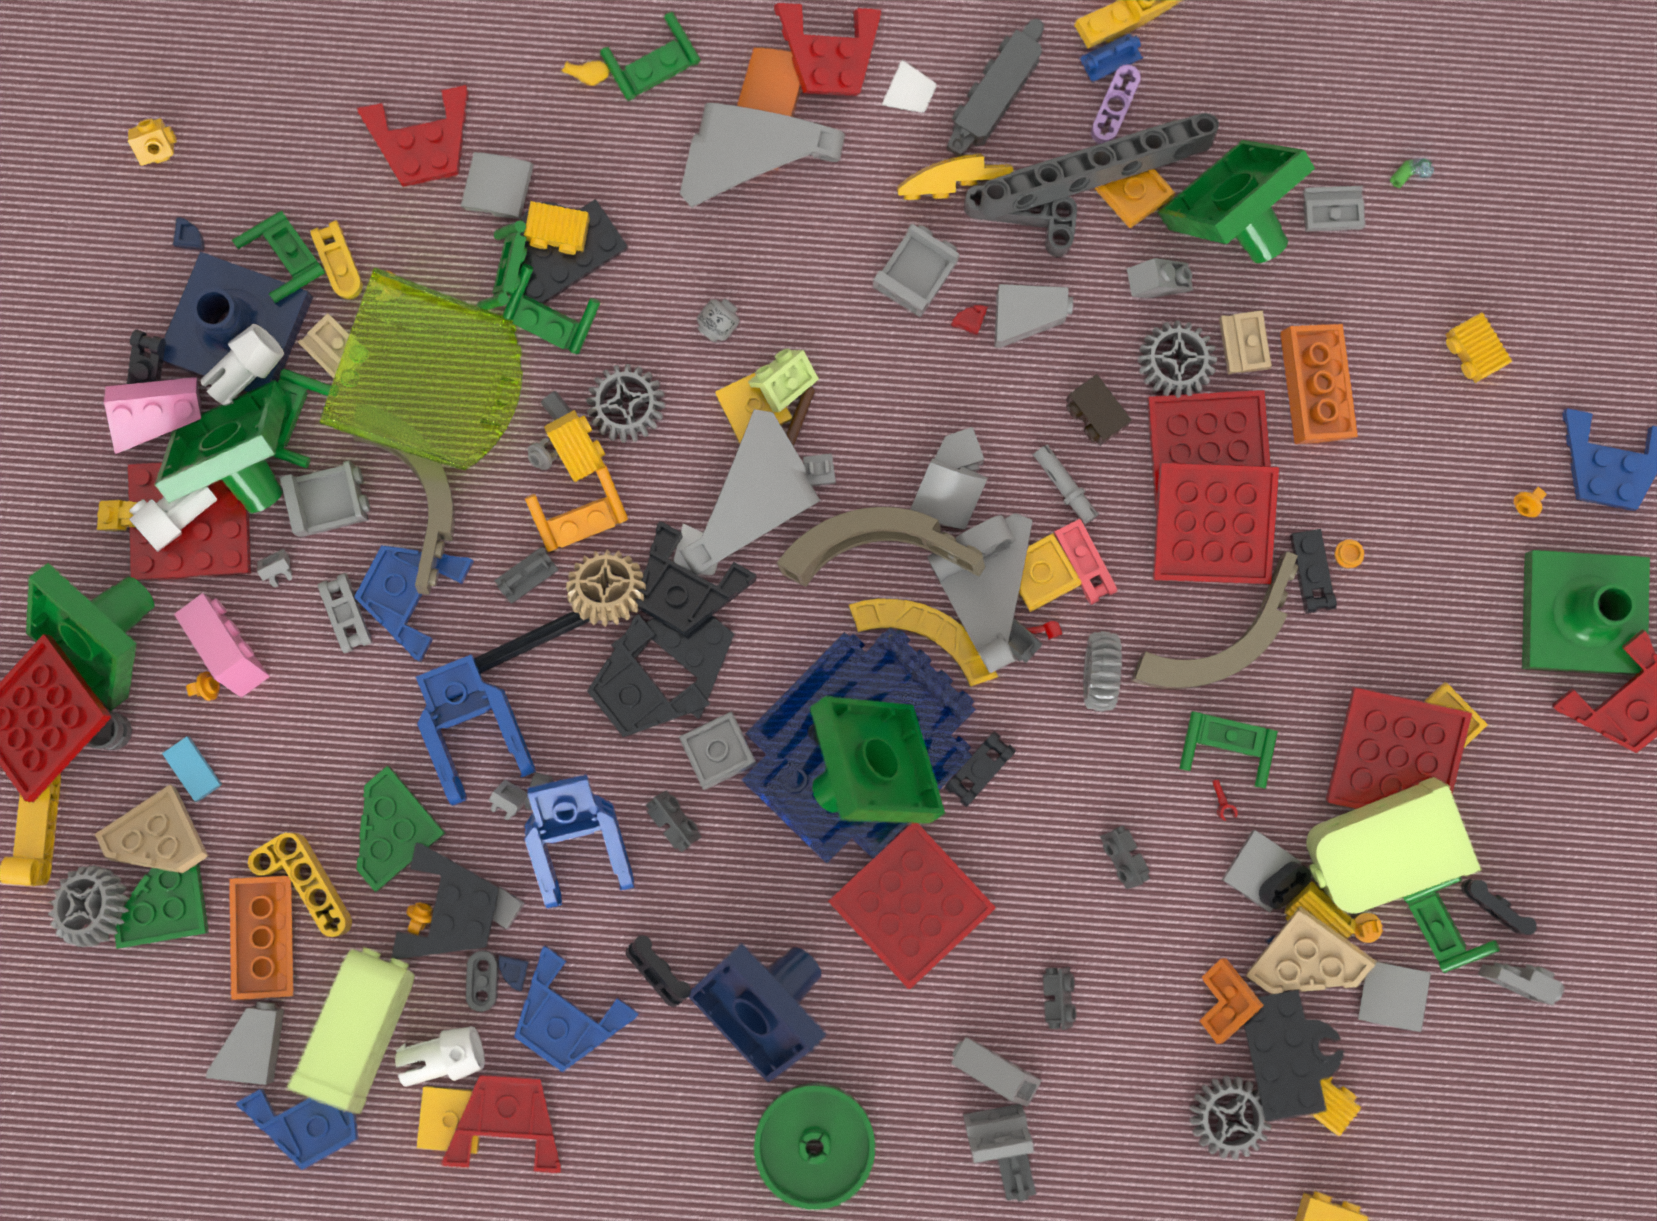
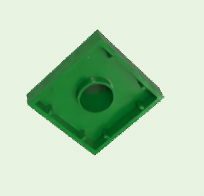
M1241 140L1161 208L1158 214L1168 230L1226 245L1236 237L1254 263H1263L1278 256L1287 247L1289 242L1272 205L1315 170V167L1304 149Z
M276 380L233 399V404L215 407L201 414V419L172 431L155 482L156 487L168 503L222 479L233 495L241 501L249 513L260 512L273 505L281 497L283 489L265 458L275 454L288 400Z
M1541 550L1526 552L1524 557L1522 669L1637 675L1642 668L1622 646L1642 629L1649 635L1650 557ZM1598 601L1601 603L1603 607L1604 616L1601 614L1599 610Z
M46 563L28 577L26 634L35 642L43 634L52 636L100 702L108 710L112 711L129 697L136 642L126 633L140 622L142 617L153 610L155 605L148 590L138 580L130 576L125 577L116 585L109 587L92 600H89L53 566Z
M825 696L810 707L827 767L824 772L815 777L812 784L814 797L822 808L833 813L839 812L841 820L930 824L946 814L913 705Z

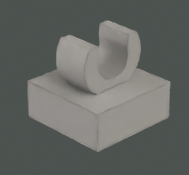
M832 453L803 457L806 469L805 476L812 487L836 484Z
M285 549L257 562V572L262 581L269 578L270 584L275 588L278 587V580L275 576L279 573L286 575L288 581L292 580L290 558Z
M505 779L493 791L489 799L493 803L491 811L495 812L500 807L507 812L504 819L509 820L525 805L527 792Z

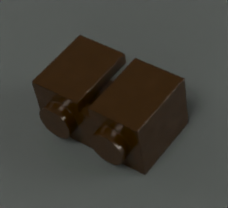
M1097 374L1071 392L1066 399L1068 403L1066 408L1074 419L1079 418L1085 423V428H1083L1085 434L1092 442L1097 441L1100 446L1125 429L1132 421Z

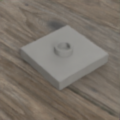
M732 711L679 736L703 790L757 765Z

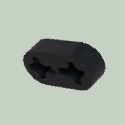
M1295 861L1287 863L1262 884L1259 890L1260 901L1273 909L1284 907L1309 884L1311 880L1310 870Z

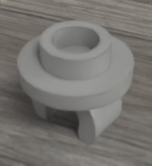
M548 438L542 439L539 444L533 443L528 447L530 463L542 470L549 469L552 466V462L559 455L556 449L553 452H548L545 449L550 441Z

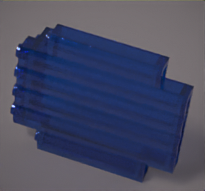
M890 627L875 640L867 652L862 649L865 644L854 633L848 636L844 632L745 733L766 755L742 781L826 864L851 838L874 859L907 823L841 820L839 812H829L819 805L814 797L812 784L815 777L824 772L827 767L821 746L811 740L807 734L808 727L814 724L810 709L812 705L825 696L913 705L938 790L972 757L968 752L971 746L960 736L955 739L952 734L976 710L972 706L975 701L963 690L958 693L951 686L953 680L943 670L940 669L937 672L929 665L932 662L930 657L921 649L916 652L908 644L911 641L910 638L899 628L894 631ZM801 769L807 776L806 786L798 792L788 790L784 785L786 782L793 789L800 788L803 785L804 777L797 771Z

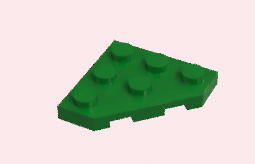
M386 766L364 785L363 797L365 798L363 815H361L360 849L356 870L375 892L381 890L412 863L416 842L430 848L446 834L390 766Z
M197 863L184 873L152 868L148 874H145L131 893L130 899L124 905L128 912L122 913L121 916L125 923L117 924L116 926L118 934H115L116 949L209 933L200 864Z

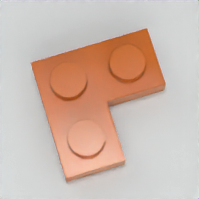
M1221 958L1201 977L1219 1000L1199 1020L1216 1044H1223L1264 1006L1227 958Z

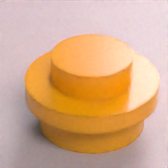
M1347 539L1336 546L1334 557L1341 567L1347 569L1355 568L1364 559V549L1356 540Z

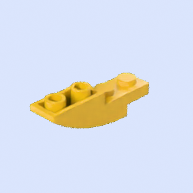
M1118 0L1077 19L1074 26L1089 49L1104 41L1108 44L1163 14L1182 0Z
M982 154L949 158L934 163L909 176L897 186V194L903 195L904 200L921 199V194H932L934 199L949 198V193H956V181H960L962 186L978 185V180H991L1013 172V166L1011 164L984 165V156Z

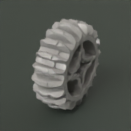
M1179 320L1175 321L1173 329L1168 322H1165L1162 325V330L1155 327L1152 330L1153 336L1147 335L1144 338L1146 344L1141 345L1139 351L1144 355L1138 357V363L1145 364V366L1141 367L1139 372L1140 374H1149L1144 382L1145 384H1150L1152 381L1155 383L1152 389L1153 392H1157L1161 387L1164 389L1163 396H1168L1173 391V395L1176 398H1180L1181 392L1191 396L1192 389L1199 393L1203 389L1201 384H1209L1211 380L1208 375L1215 373L1216 369L1211 365L1217 362V357L1209 355L1215 351V346H1206L1210 336L1207 335L1201 338L1199 336L1202 332L1200 327L1193 332L1191 331V322H1188L1184 329L1181 328ZM1173 339L1169 352L1155 355L1159 344ZM1184 342L1190 344L1196 352L1188 351L1185 348ZM1175 354L1178 355V360L1182 361L1179 368L1177 361L1172 359ZM1199 365L1196 376L1182 381L1185 368ZM1158 367L1167 369L1170 373V378L1163 375Z
M630 364L625 365V372H621L619 366L615 365V374L610 375L609 371L605 369L603 371L606 377L604 381L599 377L594 379L599 388L589 387V392L596 397L586 399L588 405L594 406L589 408L587 413L589 416H596L591 422L593 426L601 425L599 432L602 435L610 430V440L614 441L619 433L622 443H626L627 435L631 434L633 441L636 442L638 441L636 433L640 431L644 437L649 436L646 429L647 426L656 430L657 424L652 420L653 418L662 420L663 415L656 410L665 408V403L658 401L664 397V392L661 390L655 391L660 386L659 381L654 380L650 382L653 377L651 372H647L642 376V367L637 366L634 373H632ZM625 382L638 384L647 393H632L627 390ZM616 385V396L607 400L606 404H603L607 392ZM623 391L625 393L626 398H628L629 401H631L629 402L628 408L629 415L627 414L626 409H624L622 406L624 399L622 394ZM649 402L644 416L635 422V412L637 409L644 407V403ZM609 412L612 415L621 414L624 416L627 425L614 423L604 414Z
M1100 631L1093 632L1088 638L1083 675V697L1087 709L1102 712L1105 710L1111 711L1118 702L1119 688L1121 686L1122 646L1117 634Z
M98 866L78 867L77 871L68 872V879L59 880L61 888L53 890L56 897L55 900L49 901L53 906V910L48 913L51 918H55L50 924L54 929H57L55 935L63 938V941L67 944L85 948L88 946H99L100 942L109 941V934H118L116 926L117 924L125 923L121 916L122 913L128 912L124 907V903L129 900L126 895H122L127 887L120 884L121 878L114 875L109 869H101Z
M1224 1076L1223 1086L1214 1078L1212 1079L1214 1089L1211 1090L1208 1086L1203 1085L1202 1090L1206 1095L1202 1097L1199 1094H1195L1194 1098L1201 1102L1200 1106H1190L1191 1111L1198 1113V1116L1189 1119L1190 1123L1200 1125L1192 1130L1193 1135H1203L1199 1140V1144L1202 1147L1209 1144L1208 1152L1212 1155L1219 1149V1157L1222 1159H1226L1229 1150L1231 1158L1234 1160H1238L1239 1150H1241L1245 1157H1249L1250 1151L1248 1147L1251 1146L1256 1151L1260 1150L1256 1140L1259 1138L1262 1141H1267L1268 1137L1261 1132L1263 1129H1272L1270 1124L1264 1122L1265 1118L1261 1100H1259L1258 1089L1252 1091L1254 1084L1250 1081L1243 1085L1242 1078L1236 1077L1232 1084L1230 1077ZM1230 1093L1238 1094L1236 1099L1232 1098L1227 1105L1215 1103L1223 1095ZM1246 1100L1249 1101L1253 1110L1252 1125L1244 1118L1246 1108L1244 1104ZM1209 1110L1214 1112L1218 1118L1215 1136L1211 1133L1208 1124ZM1222 1110L1225 1113L1235 1115L1242 1125L1228 1121L1219 1111ZM1236 1130L1246 1132V1135L1238 1140L1224 1141L1225 1137H1229Z

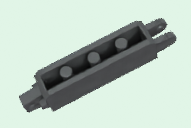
M1031 19L1022 32L1016 29L1011 38L1006 36L998 48V51L1001 53L996 60L992 58L989 60L983 70L985 77L980 83L975 82L967 95L970 99L965 106L959 105L952 117L954 121L953 133L946 148L949 152L959 157L963 156L972 145L977 147L986 143L1039 64V58L1042 54L1039 40H1041L1044 30V24L1041 19Z

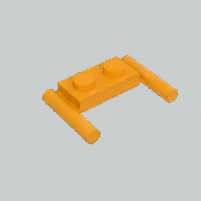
M607 466L596 469L607 497L546 520L536 494L525 497L547 552L553 551L558 547H565L628 520Z

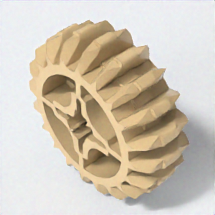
M608 549L601 556L595 551L593 554L594 558L591 559L584 555V564L575 563V572H569V582L566 584L568 602L572 604V610L575 613H579L583 621L590 618V622L593 625L601 620L602 625L606 627L608 621L613 620L618 626L620 617L629 620V611L637 613L639 610L636 599L644 601V595L639 591V588H644V591H646V584L642 582L644 573L640 572L638 563H633L629 555L622 558V553L619 550L614 556H611ZM612 573L618 574V575H620V576H622V577L614 576V575H612ZM590 599H597V600H599L601 603L594 602V601H592V600H590Z

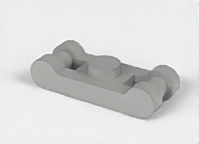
M344 573L338 575L336 580L329 583L327 581L318 583L320 595L343 653L353 651V647L360 644L366 646L373 643L357 600L354 598L355 595L348 575ZM341 590L343 597L334 600L333 593ZM355 626L357 634L348 637L345 629Z

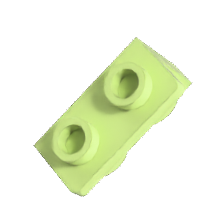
M787 348L778 352L775 355V360L769 365L759 368L755 372L756 376L748 381L750 387L761 389L773 412H780L819 380L804 350H790Z

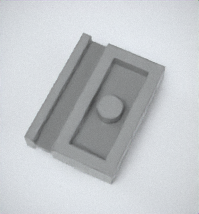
M1363 186L1305 188L1303 190L1305 232L1362 230L1365 227L1364 199L1362 198Z

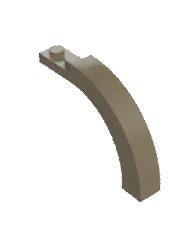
M356 404L351 427L354 441L377 446L398 457L414 472L427 495L428 523L415 587L419 594L430 595L431 586L436 587L439 577V569H435L437 558L442 559L445 542L441 540L453 542L455 511L446 474L432 448L410 426L386 412Z
M896 507L863 508L825 520L798 538L777 561L782 575L807 587L815 574L825 564L842 552L862 544L879 541H898L920 546L980 577L985 569L982 553L971 545L965 547L957 543V540L946 532L941 533L937 519L920 512Z
M1288 551L1280 555L1272 575L1271 584L1267 588L1254 621L1243 636L1233 645L1218 654L1193 660L1164 658L1145 651L1139 658L1131 681L1160 689H1189L1225 679L1251 664L1273 642L1288 615L1277 610V608H1282L1287 599L1288 592L1284 590L1288 580L1292 581L1297 573L1298 565L1295 562L1298 555Z

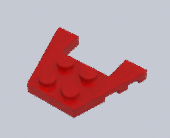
M780 2L775 4L774 11L776 17L779 16L783 26L781 31L784 40L788 41L793 55L791 60L803 93L859 95L878 29L881 9L857 8L853 11L854 38L804 34L802 4Z
M466 85L441 90L446 119L391 131L389 130L383 103L357 108L360 117L402 187L459 175L463 126L466 120V102L469 96Z
M1643 629L1622 646L1642 670L1593 710L1571 688L1552 704L1556 711L1569 716L1580 724L1597 731L1635 753H1638L1657 737V654L1651 644L1649 635Z
M480 1074L443 1157L442 1166L469 1168L472 1136L535 1139L533 1172L561 1173L560 1160L541 1078Z

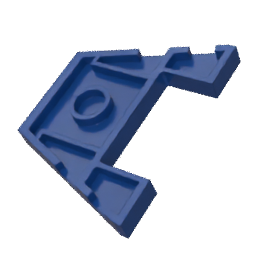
M1568 408L1563 410V422L1566 421L1568 433L1566 441L1567 446H1570L1572 458L1570 466L1576 500L1630 511L1637 510L1657 475V426L1648 428L1644 454L1588 443L1593 413Z
M381 545L354 598L415 660L422 662L433 638L407 626L422 596L415 587L422 552ZM443 554L442 559L437 558L435 569H439L440 574L463 584L474 560L468 557Z
M545 945L541 949L536 971H534L530 990L525 1000L514 1038L558 1070L564 1072L637 1018L640 1013L617 998L600 1023L588 1016L549 987L567 960Z
M259 1089L236 1102L237 1107L242 1112H245L301 1170L310 1167L359 1139L355 1113L342 1110L311 1097L276 1116L263 1089Z

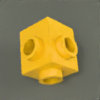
M161 118L156 120L146 119L139 122L136 127L128 129V142L141 166L154 161L155 163H162L174 155V143H177L175 134L170 126L166 127Z

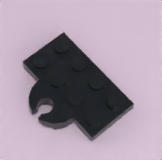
M596 199L579 209L580 211L588 212L590 217L583 252L576 250V254L571 255L560 252L559 247L548 245L547 249H539L530 246V241L525 242L524 247L527 248V254L522 264H528L534 269L523 295L545 304L628 249V246ZM541 202L542 204L564 207L554 202ZM528 210L521 219L525 224L527 222Z
M1299 990L1257 997L1264 1006L1244 1023L1265 1123L1327 1112L1320 1081L1331 1078L1338 1071L1343 1059L1344 1050H1337L1333 1055L1327 1056L1320 1052L1318 1045L1323 1040H1330L1334 1043L1340 1041L1339 1034L1327 1023L1319 1020L1305 1019Z

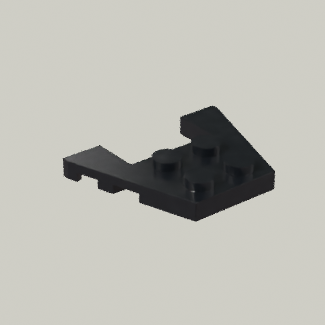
M659 521L656 527L655 539L649 552L648 564L642 578V582L646 584V591H644V588H639V591L644 595V601L637 598L636 602L639 610L687 636L756 581L757 576L755 573L733 562L718 586L710 583L668 559L683 536L680 531Z
M640 614L634 617L628 630L617 643V647L610 658L607 659L587 690L623 737L700 710L711 704L695 683L691 684L672 701H669L634 657L633 653L656 635Z
M714 616L708 618L687 636L655 618L648 621V625L656 635L634 652V657L637 658L648 644L654 641L698 678L695 684L705 697L709 699L735 636L734 633ZM620 639L616 640L611 646L616 648ZM704 708L691 712V714L699 720L703 715Z
M416 842L410 869L441 875L428 937L397 931L391 959L487 947L500 887L428 848V846Z

